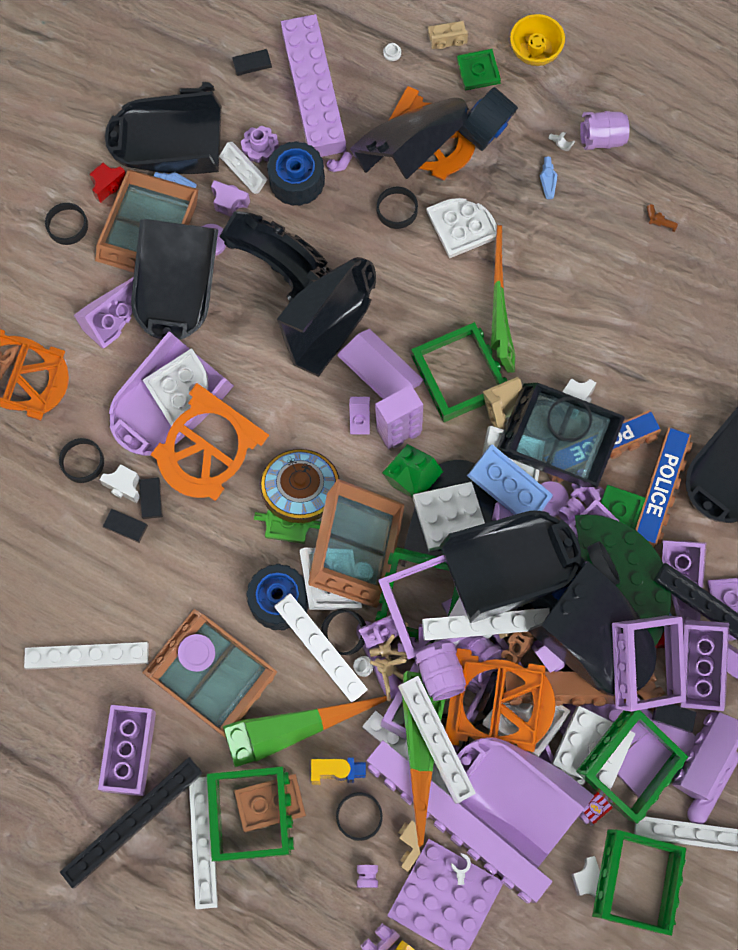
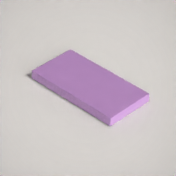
M661 723L657 726L685 754L692 750L695 745L693 742L695 735L693 733ZM649 732L628 749L617 776L639 798L672 753Z

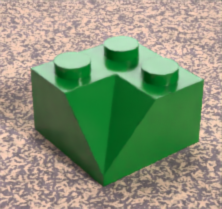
M407 444L382 474L393 488L413 498V494L426 492L443 473V470L434 457Z

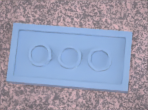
M492 444L486 449L467 475L514 515L526 511H542L553 496V494Z

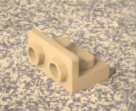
M464 21L428 27L432 49H443L449 46L467 44L468 32L465 30Z

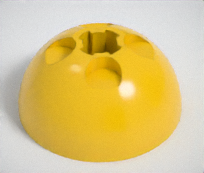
M541 14L528 15L514 25L510 36L511 47L518 59L525 64L543 66L551 63L560 55L565 44V33L561 25L549 16Z

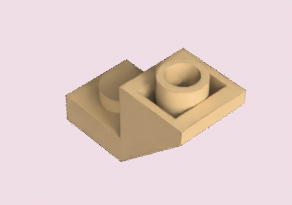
M413 821L409 824L405 822L398 832L401 834L399 840L413 849L411 852L407 850L400 860L403 863L401 868L406 872H409L420 856L416 825Z

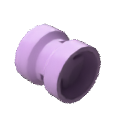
M572 497L567 501L566 507L562 506L557 510V513L564 522L570 525L575 520L574 516L580 515L585 508L579 500Z
M357 865V873L359 874L357 888H378V880L376 879L378 865Z

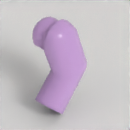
M344 152L339 161L334 159L328 160L326 164L328 170L331 172L345 170L353 157L352 154Z

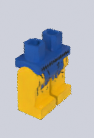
M348 758V762L343 759H311L312 785H321V779H335L340 782L348 779V783H354V778H366V762H354V758Z

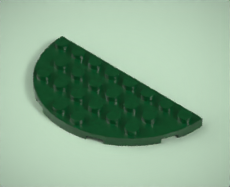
M575 515L578 542L581 549V557L584 561H589L593 565L587 547L600 541L609 553L618 572L620 583L615 586L627 598L640 618L669 616L671 593L654 582L663 562L653 546L640 533L620 521L598 515ZM664 626L647 628L651 633L655 646L664 632Z

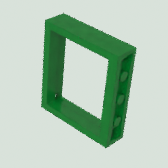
M475 322L411 349V357L443 423L486 405L484 395L480 394L448 408L423 355L473 335L497 385L508 381L506 377H502L500 364L497 360L494 361L492 349L489 344L485 343L483 339L484 333L480 327L477 328Z
M396 547L394 553L390 552L388 564L391 565L390 572H386L385 577L397 572L399 559L421 564L437 558V556ZM446 562L433 566L434 568L449 571ZM393 581V582L390 583V586H391V588H392V591H393V586H394V582H395V581ZM456 586L454 587L448 617L459 599ZM383 591L379 603L382 604V609L377 611L375 622L387 617L389 607ZM406 627L409 636L419 640V629Z
M623 710L576 772L627 820L638 824L639 821L645 818L646 812L652 804L657 802L664 788L671 783L677 771L684 766L688 756L640 710ZM637 721H639L672 755L630 809L596 775Z
M284 767L207 774L212 862L292 855L291 850H294L295 843L294 837H290V828H293V818L288 812V806H291L292 802L291 794L287 793V785L290 784L289 772H286ZM277 775L282 848L223 854L219 780Z
M608 829L592 917L672 936L674 925L676 926L675 915L676 909L679 906V891L683 883L682 873L686 863V848L617 829ZM623 840L669 852L657 926L611 914Z

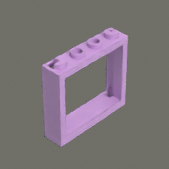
M444 555L378 580L408 659L416 657V654L434 646L436 649L440 648L441 644L453 643L466 638L442 639L415 650L390 583L446 562Z
M660 616L612 623L616 709L637 711L686 702L682 617ZM664 626L667 696L637 701L634 630Z
M415 661L410 672L420 673V668ZM472 679L466 689L476 694L466 712V716L471 722H474L479 712L476 708L487 686L478 683L475 679ZM399 690L382 719L381 727L407 740L406 728L393 722L403 704L402 694ZM453 745L457 754L460 747Z

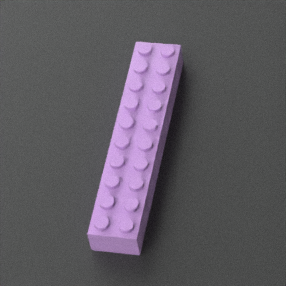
M382 741L367 759L368 771L377 778L379 775L384 778V784L393 792L397 789L402 793L400 796L407 804H414L409 762L386 742ZM431 781L426 819L430 817L435 821L433 825L442 833L446 830L452 835L450 839L457 846L464 845L468 849L467 854L474 860H482L485 863L484 868L492 875L497 873L501 876V882L509 889L514 887L519 891L517 896L527 904L530 902L537 903L553 881L459 803L455 804L451 796Z

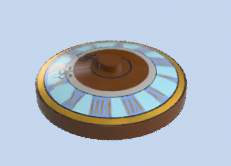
M307 449L285 451L274 457L264 468L260 480L261 496L266 507L280 519L293 523L312 522L322 518L327 493L337 479H340L339 474L332 462L318 452Z

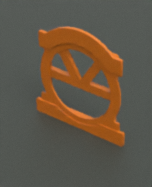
M407 86L389 120L432 103L423 102V97L418 96L419 91ZM457 131L450 137H458V144L452 154L445 157L441 150L438 149L434 153L438 161L425 162L418 169L429 170L432 172V176L445 181L448 175L462 169L470 161L476 146Z
M0 329V347L5 345L21 346L3 398L0 397V407L17 411L25 410L28 417L41 421L43 414L56 407L66 393L69 376L67 365L63 358L65 351L52 346L49 350L45 349L42 345L31 339L20 336H7L5 331ZM28 349L35 351L44 360L43 363L23 366ZM48 370L49 381L47 387L41 394H38L20 374ZM16 383L31 397L30 400L11 401Z
M196 383L189 392V395L192 396L188 402L191 408L176 419L168 432L165 444L160 442L151 453V456L157 459V464L163 478L176 491L190 497H210L216 501L224 490L222 483L230 479L239 470L245 459L247 449L251 448L253 450L257 444L262 446L269 437V434ZM205 413L218 414L226 418L234 426L238 436V450L235 459L229 458L184 424L191 418ZM179 432L196 443L177 453L174 451L175 440ZM204 449L201 478L190 476L184 472L179 466L178 461ZM211 455L228 466L223 473L215 477L209 476Z
M457 648L456 656L463 668L466 681L465 689L475 676L484 671L498 669L489 735L475 728L468 720L463 708L464 692L450 698L445 731L452 745H459V741H468V737H472L475 740L497 738L511 744H517L519 748L525 751L535 752L536 743L548 732L555 715V695L552 685L545 675L546 666L528 664V668H524L514 662L499 659L479 662V656L471 655L472 650ZM507 671L515 673L525 681L524 685L504 693ZM531 692L534 707L531 718L528 722H525L503 703ZM501 714L515 724L519 731L507 736H499Z

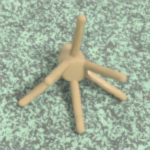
M393 634L387 641L378 644V647L369 649L370 657L381 655V658L385 657L388 661H392L391 655H407L406 652H398V648H391L390 643L396 638ZM394 665L395 670L400 673L396 665Z
M401 656L393 661L381 660L379 658L375 659V661H370V664L376 666L383 676L387 701L391 700L388 676L394 674L403 680V674L397 672L394 665L406 663L407 656Z

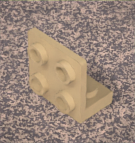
M519 377L483 391L489 419L494 427L505 430L506 418L510 417L522 389Z

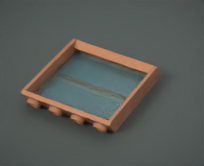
M128 169L98 240L95 261L134 272L140 219L189 225L196 209L199 189Z
M337 479L326 496L308 581L309 586L377 608L380 604L379 600L382 592L378 580L384 578L386 572H390L391 565L388 564L390 552L394 553L397 547L404 504Z
M194 609L143 671V674L216 732L225 737L223 726L240 721L247 714L248 709L259 699L266 686L273 681L277 671L204 614ZM194 634L206 636L211 640L215 648V658L212 664L207 669L198 672L187 670L178 659L180 643L186 637Z

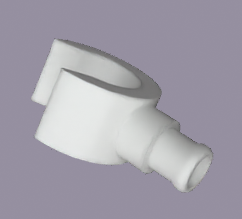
M562 132L560 135H549V139L556 142V145L564 151H569L575 141L568 142L563 138L566 134L565 132Z
M462 853L461 856L467 861V867L464 870L457 869L451 863L452 869L457 873V885L465 884V873L471 866L469 857Z

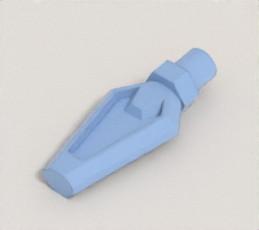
M544 157L543 171L539 177L546 199H553L558 174L553 170L551 157Z
M155 172L154 177L192 188L197 186V184L176 172L170 174Z

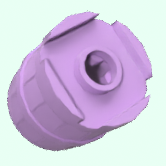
M610 111L598 113L584 112L582 114L585 120L580 124V136L582 144H586L583 147L584 150H593L594 148L610 149L623 146L628 142L629 120L626 114Z
M484 636L466 637L461 639L456 647V651L457 648L472 650L471 655L479 656V662L505 659L501 657V653L504 650L493 644L490 639H485ZM498 669L484 671L473 679L480 684L487 685L492 672L498 673Z
M454 643L441 644L442 648L435 649L434 646L414 657L417 666L420 668L422 682L429 697L433 698V701L448 699L465 691L466 681L462 665H460L456 656L457 651Z

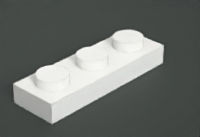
M233 142L226 144L219 157L254 194L259 193L268 179Z

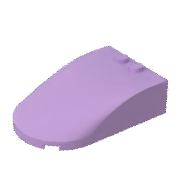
M171 332L166 334L122 386L110 406V429L114 438L123 448L137 455L151 456V453L160 442L165 444L171 428L170 423L143 381L152 373L190 350ZM197 355L208 376V391L222 400L234 385ZM210 413L197 415L188 420L184 425L193 430ZM179 432L175 444L184 438L185 435Z
M477 739L465 746L457 755L476 794L463 800L460 804L536 868L540 866L594 797L588 790L554 765L501 739Z

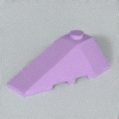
M133 278L91 302L74 315L82 330L103 349L120 336L122 328L131 319L130 316L133 313L131 307Z
M664 540L662 562L663 564H669L703 588L707 542ZM671 593L677 616L682 617L683 620L689 616L693 620L700 621L701 614Z

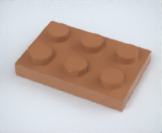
M296 774L290 775L287 793L291 794L292 805L288 806V812L294 820L306 817L297 776ZM277 779L234 790L244 833L280 824Z

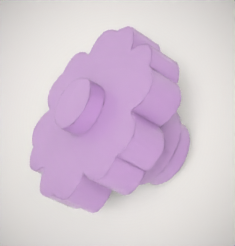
M259 126L257 129L250 128L244 133L245 139L241 140L242 152L248 155L250 161L260 163L262 159L268 161L272 152L279 147L277 135L272 134L271 129L264 126Z

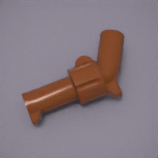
M650 204L646 207L650 219L649 224L653 223L660 227L662 225L675 232L678 223L665 219V216L660 212L656 214L654 205Z

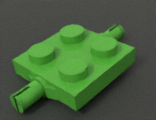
M270 510L267 511V514L255 512L254 520L266 522L265 538L305 544L309 528L320 529L321 521L307 523L288 522L275 516Z

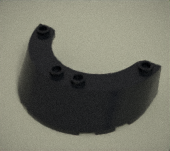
M234 211L219 237L228 248H236L248 252L268 263L275 272L280 273L291 287V292L287 295L289 303L303 289L332 270L326 266L328 262L315 248L298 235L293 237L290 233H286L285 227L274 221L270 223L262 220L263 217L260 215Z

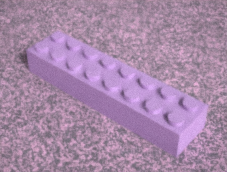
M317 15L281 21L282 35L306 142L308 145L315 147L321 157L346 152V140Z

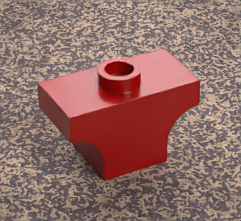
M103 162L89 174L95 185L92 189L95 198L101 203L109 195L118 191L126 175L125 170L121 166L110 168Z

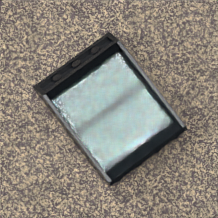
M538 382L524 383L497 449L512 460L578 486L598 487L625 417L584 401L592 413V424L588 433L580 440L574 442L561 441L548 428V412L557 400L574 396ZM563 401L557 404L551 411L550 424L559 436L576 438L587 430L589 415L585 407L580 403Z

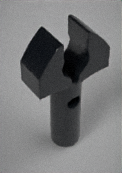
M202 82V86L199 88H180V94L215 91L214 86L209 82Z

